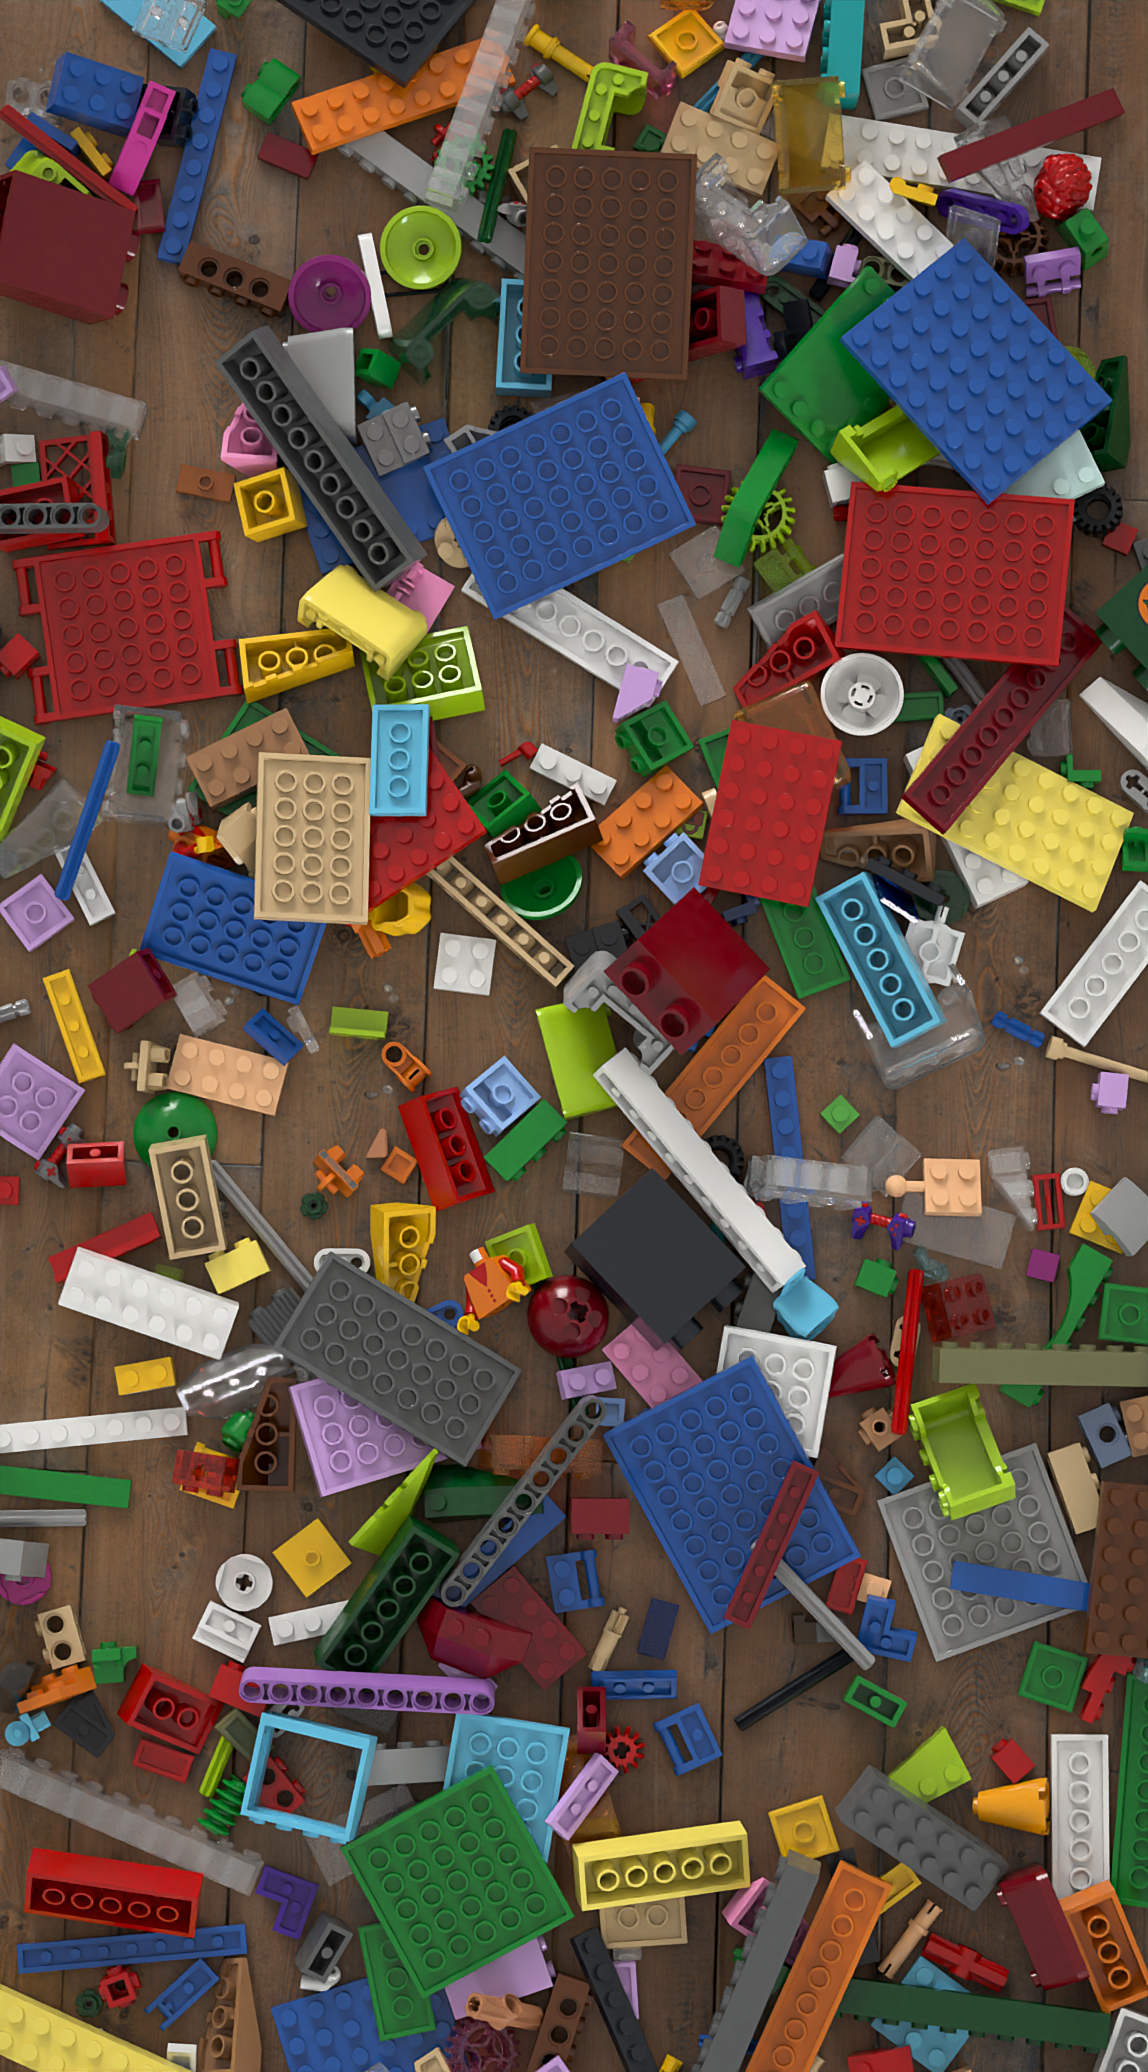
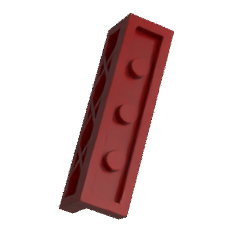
M149 1212L48 1257L55 1273L53 1276L56 1283L61 1284L67 1279L78 1247L117 1259L158 1241L163 1236L153 1213Z

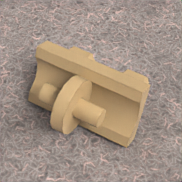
M141 1040L140 1053H133L132 1063H124L123 1067L125 1070H131V1081H137V1091L145 1092V1094H155V1091L168 1088V1075L156 1073L157 1063H169L171 1052L169 1048L159 1046V1044L151 1041Z

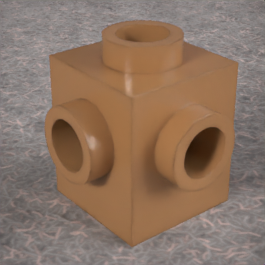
M873 1406L860 1415L863 1420L858 1423L861 1429L857 1432L866 1445L871 1443L877 1452L902 1436L891 1433L893 1412L890 1409L885 1411L881 1407L876 1410ZM876 1422L882 1424V1430L879 1433L874 1429Z

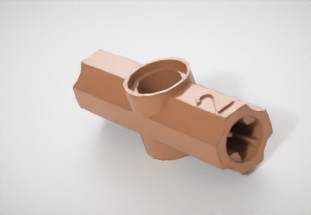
M473 1992L467 1997V2004L464 2007L467 2016L487 2021L496 2030H503L506 2026L535 2031L541 2026L544 2016L541 2007L521 2002L512 1993H506L500 1998Z

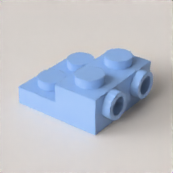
M684 832L680 836L674 833L663 843L667 848L660 855L654 852L643 862L646 866L643 872L674 905L693 887L699 893L707 888L698 885L704 853Z
M505 1056L469 1084L459 1095L462 1098V1107L468 1113L474 1112L481 1120L479 1125L482 1130L487 1134L493 1133L495 1137L500 1135L541 1099V1096Z

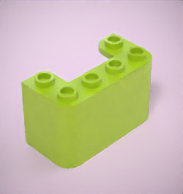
M607 62L597 64L590 75L572 149L615 150V148L605 146L613 113L634 116L642 111L647 95L649 73Z
M969 1384L912 1404V1415L908 1416L914 1441L919 1440L922 1449L919 1450L924 1466L929 1465L932 1475L928 1476L934 1492L939 1490L938 1497L940 1501L938 1503L943 1517L949 1516L951 1521L1016 1498L1015 1482L998 1450L985 1416V1410L978 1399L980 1394L976 1384Z

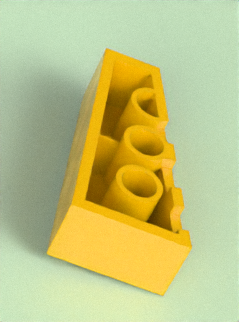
M331 629L239 639L243 685L247 704L355 666L353 644Z

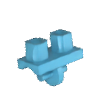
M44 1710L29 1717L28 1713H25L18 1717L19 1721L12 1722L7 1726L5 1738L9 1744L21 1746L28 1739L30 1742L39 1739L38 1732L51 1726V1723Z

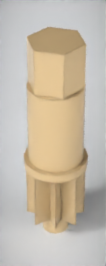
M619 1606L618 1611L612 1610L588 1665L590 1669L605 1671L629 1619L625 1615L627 1609Z

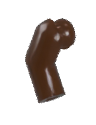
M468 765L465 768L463 785L458 787V790L465 799L477 794L480 789L482 772L476 765Z

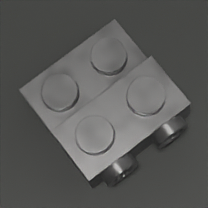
M405 402L357 425V429L379 478L430 455L428 448L433 445L427 431L421 433L417 422H420L421 418L415 405L410 407L408 402Z

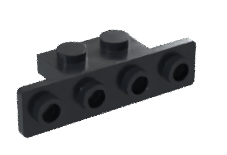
M807 298L783 304L787 330L773 333V345L778 356L779 365L813 327L810 303Z

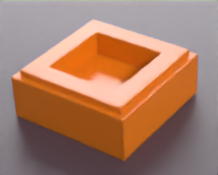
M395 1146L380 1170L404 1185L418 1163L414 1157Z

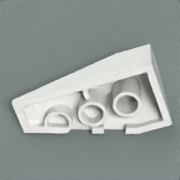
M1099 677L1079 696L1148 771V703Z

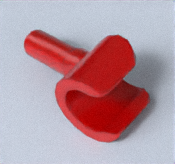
M524 742L513 753L498 761L501 766H504L521 755L528 761L537 754L538 749L531 742Z

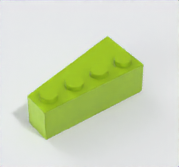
M944 1726L935 1731L929 1739L923 1742L909 1757L887 1775L926 1803L972 1779Z

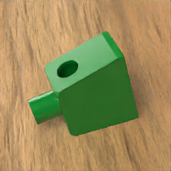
M1085 208L1055 228L1068 248L1079 247L1081 267L1084 271L1108 256L1109 239L1088 208Z

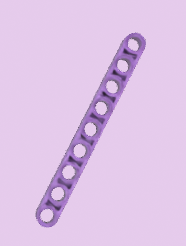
M271 1667L247 1668L242 1674L239 1686V1695L243 1700L250 1703L484 1715L491 1712L494 1707L496 1693L495 1686L491 1681L479 1678ZM248 1682H255V1683L258 1684L259 1686H258V1687H250L247 1683H248ZM281 1683L286 1685L288 1688L281 1689L278 1688L276 1684ZM306 1685H312V1686H314L316 1689H315V1690H307L304 1686H306ZM342 1687L345 1691L338 1692L335 1691L333 1688ZM369 1688L374 1692L365 1693L362 1691V1689ZM399 1690L402 1692V1694L395 1695L392 1694L390 1691ZM426 1691L429 1692L431 1695L422 1696L419 1694V1692ZM457 1693L459 1697L452 1698L449 1697L447 1694ZM479 1694H484L488 1696V1698L479 1699L476 1696Z

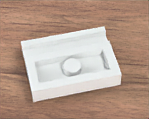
M210 1601L192 1639L244 1663L262 1625Z

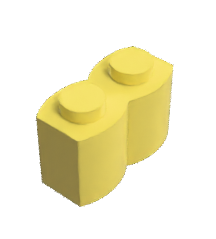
M248 1237L235 1243V1250L226 1254L224 1250L217 1251L208 1256L210 1261L204 1264L218 1294L227 1292L271 1271L257 1240L251 1242Z

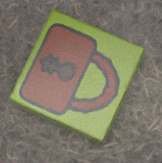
M699 810L675 833L680 836L684 832L689 838L702 840L708 812Z

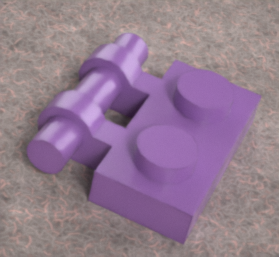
M1079 247L1024 256V278L1026 284L1035 283L1033 286L1025 287L1026 298L1037 296V298L1046 297L1047 294L1057 292L1068 294L1071 293V290L1081 288L1079 277L1070 279V276L1081 275V253ZM1059 278V281L1045 283L1047 280Z

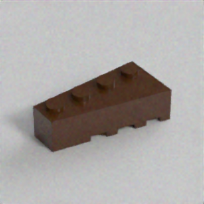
M578 782L570 787L571 791L563 797L557 795L549 801L550 805L539 813L534 811L526 816L527 819L523 824L518 827L513 825L484 845L501 885L603 841L596 819Z

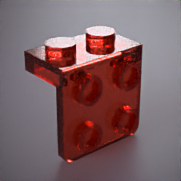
M982 1274L948 1280L922 1288L921 1301L925 1309L932 1342L994 1328L995 1320Z

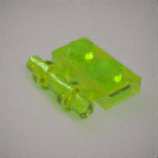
M788 538L782 544L787 551L783 556L775 547L753 563V567L773 593L816 569V566L814 564L811 565L802 554L804 550L801 546H796L791 538ZM794 560L802 572L796 575L788 563Z

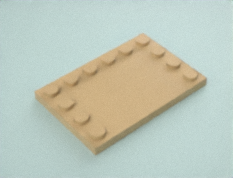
M258 753L253 919L367 925L371 758Z

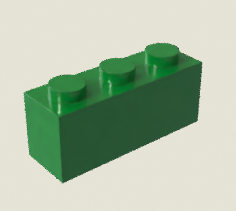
M543 1099L484 1157V1160L507 1183L511 1179L517 1182L527 1172L524 1167L531 1160L536 1163L547 1152L544 1147L551 1140L556 1143L567 1133L564 1127L568 1122Z

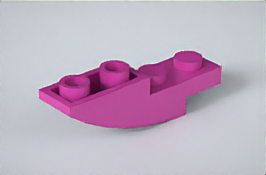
M151 80L148 83L108 182L118 191L132 197L154 150L176 91Z

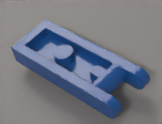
M199 1958L149 2004L144 2011L146 2014H149L157 2007L167 2019L159 2027L163 2032L209 1990L220 1977L203 1958Z

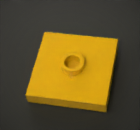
M689 6L648 35V41L682 79L725 49L724 42L692 6Z
M319 1518L272 1552L306 1598L352 1564Z
M822 1795L768 1812L782 1856L786 1857L789 1849L812 1859L840 1851Z

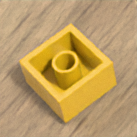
M285 467L233 483L246 537L256 542H261L308 526L298 481L291 471Z

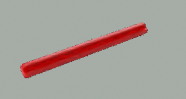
M6 104L1 109V120L58 163L101 199L133 211L137 210L136 204L11 105Z
M910 1269L908 1272L891 1433L896 1435H905L908 1425L924 1271L919 1269Z

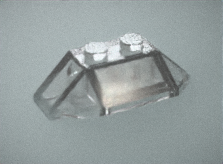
M250 1343L222 1355L220 1360L212 1359L198 1365L176 1392L188 1416L197 1415L209 1419L225 1420L236 1411L244 1412L258 1406L268 1377H289L292 1369L287 1358L272 1350L273 1345Z

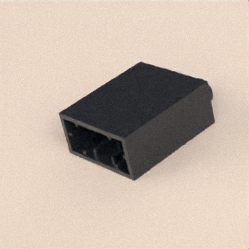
M653 1168L578 1236L564 1252L656 1351L668 1340L679 1351L683 1349L704 1329L694 1316L708 1302L720 1313L744 1291L734 1278L746 1266Z

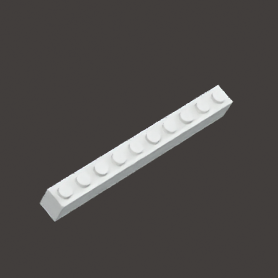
M625 1047L593 1074L595 1079L772 1293L785 1285L799 1270L806 1267L800 1254L788 1245L781 1231L774 1227L766 1218L763 1209L755 1205L748 1196L746 1189L736 1182L730 1174L728 1167L713 1154L710 1145L699 1137L694 1131L691 1122L684 1118L676 1109L673 1100L661 1091L654 1077L649 1076L639 1067V1060L633 1053H630Z

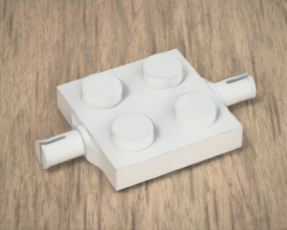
M940 905L937 908L934 921H923L911 917L905 940L927 982L949 987L965 933L953 930L945 924L950 908L944 907L942 917H940L943 908Z

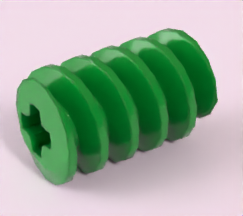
M230 1772L229 1774L233 1780H222L227 1789H216L220 1799L210 1798L209 1800L214 1808L212 1810L203 1809L207 1818L196 1819L199 1824L218 1836L220 1834L227 1836L230 1834L227 1825L235 1826L237 1823L233 1815L242 1816L239 1805L242 1806L247 1783Z

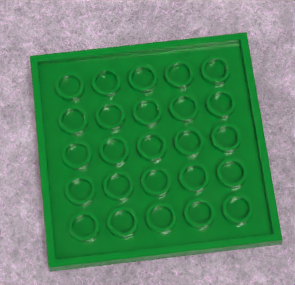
M493 1764L361 1834L354 1840L347 1842L346 1845L340 1846L345 1859L422 1999L575 1917Z

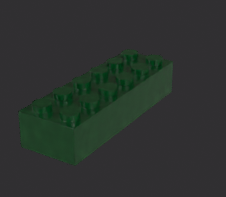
M409 1514L313 1651L316 1664L328 1671L377 1673L460 1556L456 1542Z

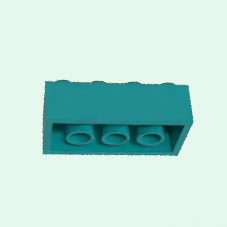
M825 0L823 19L828 20H824V28L822 29L821 45L826 47L822 48L820 72H825V74L821 73L818 99H823V108L856 110L860 91L865 0Z

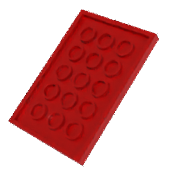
M732 720L698 885L809 907L843 742Z
M430 748L428 757L427 816H370L368 913L487 833Z

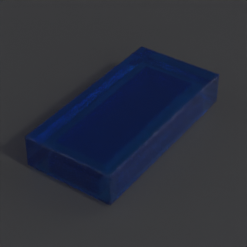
M652 1597L637 1653L664 1660L679 1605Z

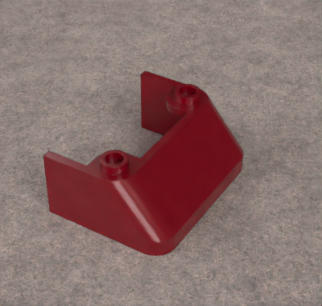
M1033 1862L1003 1875L996 1883L1000 1889L995 1892L1001 1906H1007L1012 1913L1033 1963L1034 1970L1029 1973L1035 1987H1040L1043 1991H1047L1089 1978L1090 1975L1045 1869L1037 1862Z

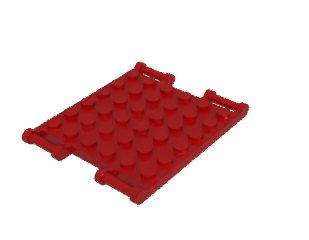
M220 531L173 536L12 561V568L16 571L21 605L18 607L19 616L28 617L41 614L48 666L27 670L28 679H31L36 712V715L33 716L34 725H46L53 722L244 695L243 686L239 682L235 649H237L236 639L214 641L207 589H219L228 586L227 577H224L219 544V541L222 540ZM200 543H208L213 578L205 579ZM34 568L39 598V603L37 604L31 603L27 569ZM216 651H224L228 687L220 686ZM45 676L50 677L54 712L47 713L42 682V678Z

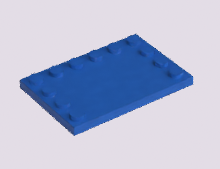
M444 418L419 426L421 433L427 431L433 446L428 448L430 451L429 456L380 478L365 445L354 448L419 543L434 539L437 525L442 519L446 518L423 470L424 466L451 454L444 442V439L450 436ZM299 484L308 525L306 529L322 576L331 572L338 565H355Z
M171 851L139 951L150 948L156 959L299 1005L326 923L253 919V878Z

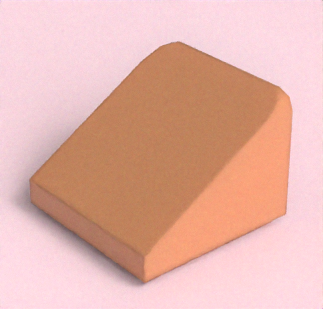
M380 1129L366 1155V1159H387V1130Z

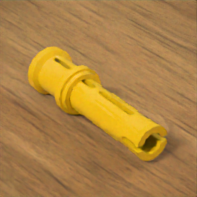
M535 24L528 33L523 45L526 47L530 45L542 53L544 59L550 60L552 58L589 83L594 67L562 46L558 37H551L540 29V25Z

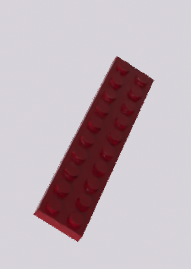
M1065 605L1059 667L1012 663L900 798L942 835L945 834L1102 644L1094 630Z

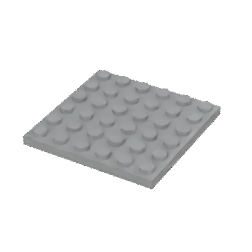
M1036 1443L1001 1455L1003 1462L1006 1463L1008 1472H1011L1016 1486V1498L951 1521L949 1516L943 1517L938 1503L940 1501L938 1497L939 1490L934 1492L930 1481L876 1501L935 1662L1077 1611L949 1589L953 1561L1087 1582Z

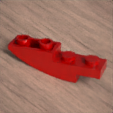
M1098 1654L1094 1658L1081 1681L1080 1688L1089 1691L1078 1718L1091 1724L1094 1719L1098 1720L1104 1709V1704L1101 1701L1105 1692L1109 1694L1115 1683L1116 1678L1112 1677L1114 1671L1125 1676L1127 1671H1132L1137 1660L1136 1657Z

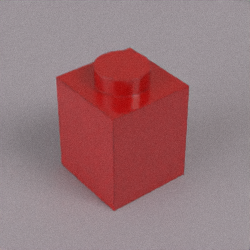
M17 633L0 650V671L7 678L13 675L19 680L41 656L31 644Z
M1002 1738L991 1748L993 1753L989 1757L1013 1784L1017 1783L1036 1766L1012 1738H1009L1007 1741Z

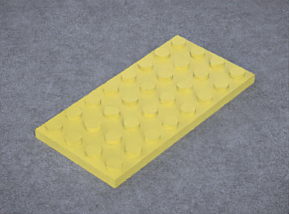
M941 714L935 717L906 790L959 728V723ZM1015 752L1009 755L945 834L942 835L903 799L896 812L900 816L1090 912L1095 911L1098 907L1123 843L1124 830L1129 827L1134 815L1133 812L1074 782H1067L1066 778Z

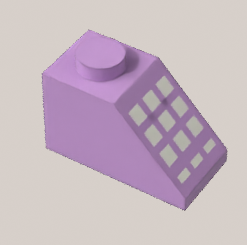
M626 664L612 722L619 723L652 704L653 696L659 698L663 681L658 680L659 672Z

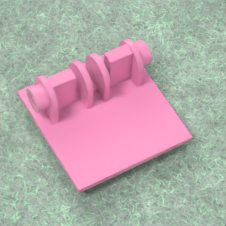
M419 562L395 580L387 594L411 610H417L422 613L426 618L428 633L455 586L424 569V566Z

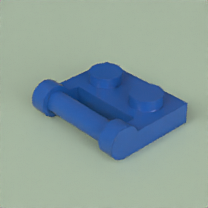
M887 758L839 759L837 768L839 769L840 806H837V815H887ZM851 768H859V805H851Z
M596 1549L546 1557L555 1613L605 1605V1599L601 1597L595 1562L597 1557ZM584 1560L590 1599H581L575 1561Z
M699 1703L652 1724L655 1732H659L675 1766L672 1769L676 1776L722 1756ZM677 1723L693 1758L686 1762L669 1726Z

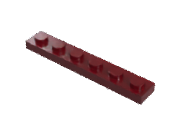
M792 1460L724 1613V1619L750 1630L820 1472Z

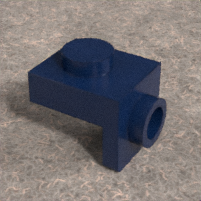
M743 894L746 903L723 911L721 917L728 924H732V927L747 923V917L755 915L757 913L756 907L760 906L758 897Z

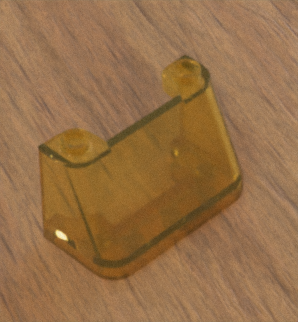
M839 75L772 80V96L775 102L773 105L778 171L780 172L778 180L779 195L846 189V183L851 182L850 166H845L840 98H846L845 81H839Z

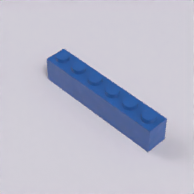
M547 1494L543 1498L544 1514L529 1516L469 1597L460 1606L465 1608L566 1518V1515ZM505 1517L502 1520L505 1526L501 1530H507L512 1525V1518ZM485 1540L480 1550L484 1553L491 1552L495 1547V1542L493 1540ZM471 1562L467 1563L463 1568V1574L467 1576L474 1575L478 1565ZM455 1585L448 1587L445 1596L451 1599L456 1598L460 1594V1587ZM438 1586L432 1595L441 1598Z

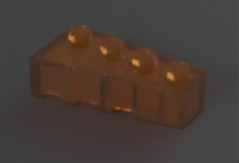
M485 1434L481 1440L482 1448L479 1449L478 1468L493 1469V1475H510V1470H521L520 1476H523L552 1437ZM588 1439L559 1478H565V1472L576 1473L575 1478L592 1479L593 1474H602L603 1440ZM561 1448L554 1449L550 1454L551 1461H561L564 1457V1450Z

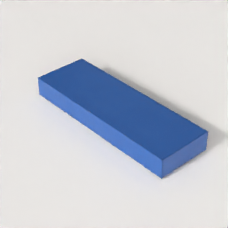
M677 1670L591 1671V1687H605L606 1700L677 1699Z

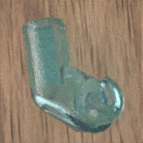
M918 1247L913 1251L920 1270L924 1271L925 1277L939 1282L946 1281L949 1278L950 1273L947 1266L931 1259L926 1247Z

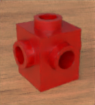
M121 1964L106 1969V1975L102 1976L100 1980L101 1985H98L103 2002L107 2001L110 2009L116 2006L122 2009L134 2004V1999H137L140 1993L139 1988H142L137 1971L132 1972L130 1965L122 1968ZM123 1979L126 1987L121 1989L117 1987L116 1982Z

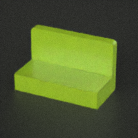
M332 1007L329 1034L333 1036L386 1040L389 1012Z

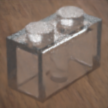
M196 971L172 985L178 995L174 1000L196 1038H200L226 1023L223 1016L227 1014V1011L220 999L214 1001L210 991L214 988L206 975L200 977Z

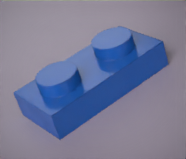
M263 1008L243 1028L248 1035L283 1066L304 1046L300 1040Z

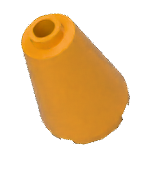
M1041 1777L978 1792V1797H973V1815H978L979 1821L1048 1836L1050 1821H1046V1818L1051 1813L1048 1778Z

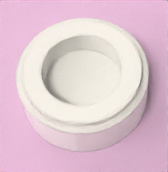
M1070 1168L1060 1178L1061 1189L1069 1196L1083 1194L1089 1185L1087 1174L1080 1168Z

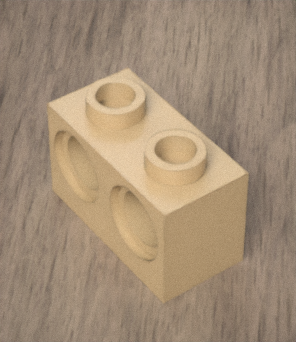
M73 1604L37 1614L39 1620L35 1621V1627L39 1638L44 1637L46 1648H43L42 1651L46 1665L51 1664L52 1670L88 1659ZM52 1616L62 1618L64 1626L60 1632H55L50 1628L49 1621ZM65 1643L70 1646L71 1655L68 1659H62L58 1656L57 1647L59 1644Z

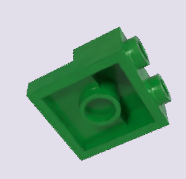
M666 700L621 723L615 730L617 745L619 748L627 750L631 757L629 760L631 768L636 773L640 772L643 778L663 768L669 762L690 752L694 748V745Z

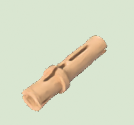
M927 1899V1902L915 1919L911 1918L909 1920V1927L880 1966L877 1967L883 1973L891 1964V1967L885 1974L888 1978L893 1979V1976L922 1936H927L929 1933L928 1928L940 1912L943 1911L937 1905L929 1914L928 1912L935 1904L930 1899Z

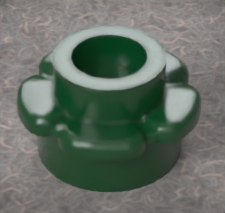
M318 1192L313 1194L307 1193L301 1199V1213L304 1216H308L311 1220L320 1219L322 1214H325L328 1209V1203L324 1200L325 1197ZM315 1203L317 1205L316 1208L313 1209L311 1204Z
M87 1989L83 1994H79L75 1999L77 2013L84 2018L87 2016L90 2018L98 2016L101 2012L100 2008L103 2007L101 1996L92 1989ZM88 2001L92 2003L90 2007L86 2005Z

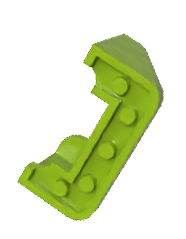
M898 405L861 428L859 425L853 428L851 425H848L840 430L830 452L840 464L874 490H883L884 492L892 489L897 484V480L941 454Z
M603 1002L595 1012L590 1008L583 1007L579 1008L575 1013L568 1009L564 1003L536 1009L535 1014L546 1048L558 1098L560 1099L563 1118L568 1121L618 1107L593 1076L601 1066L617 1054L607 1016L612 1015L610 1006Z

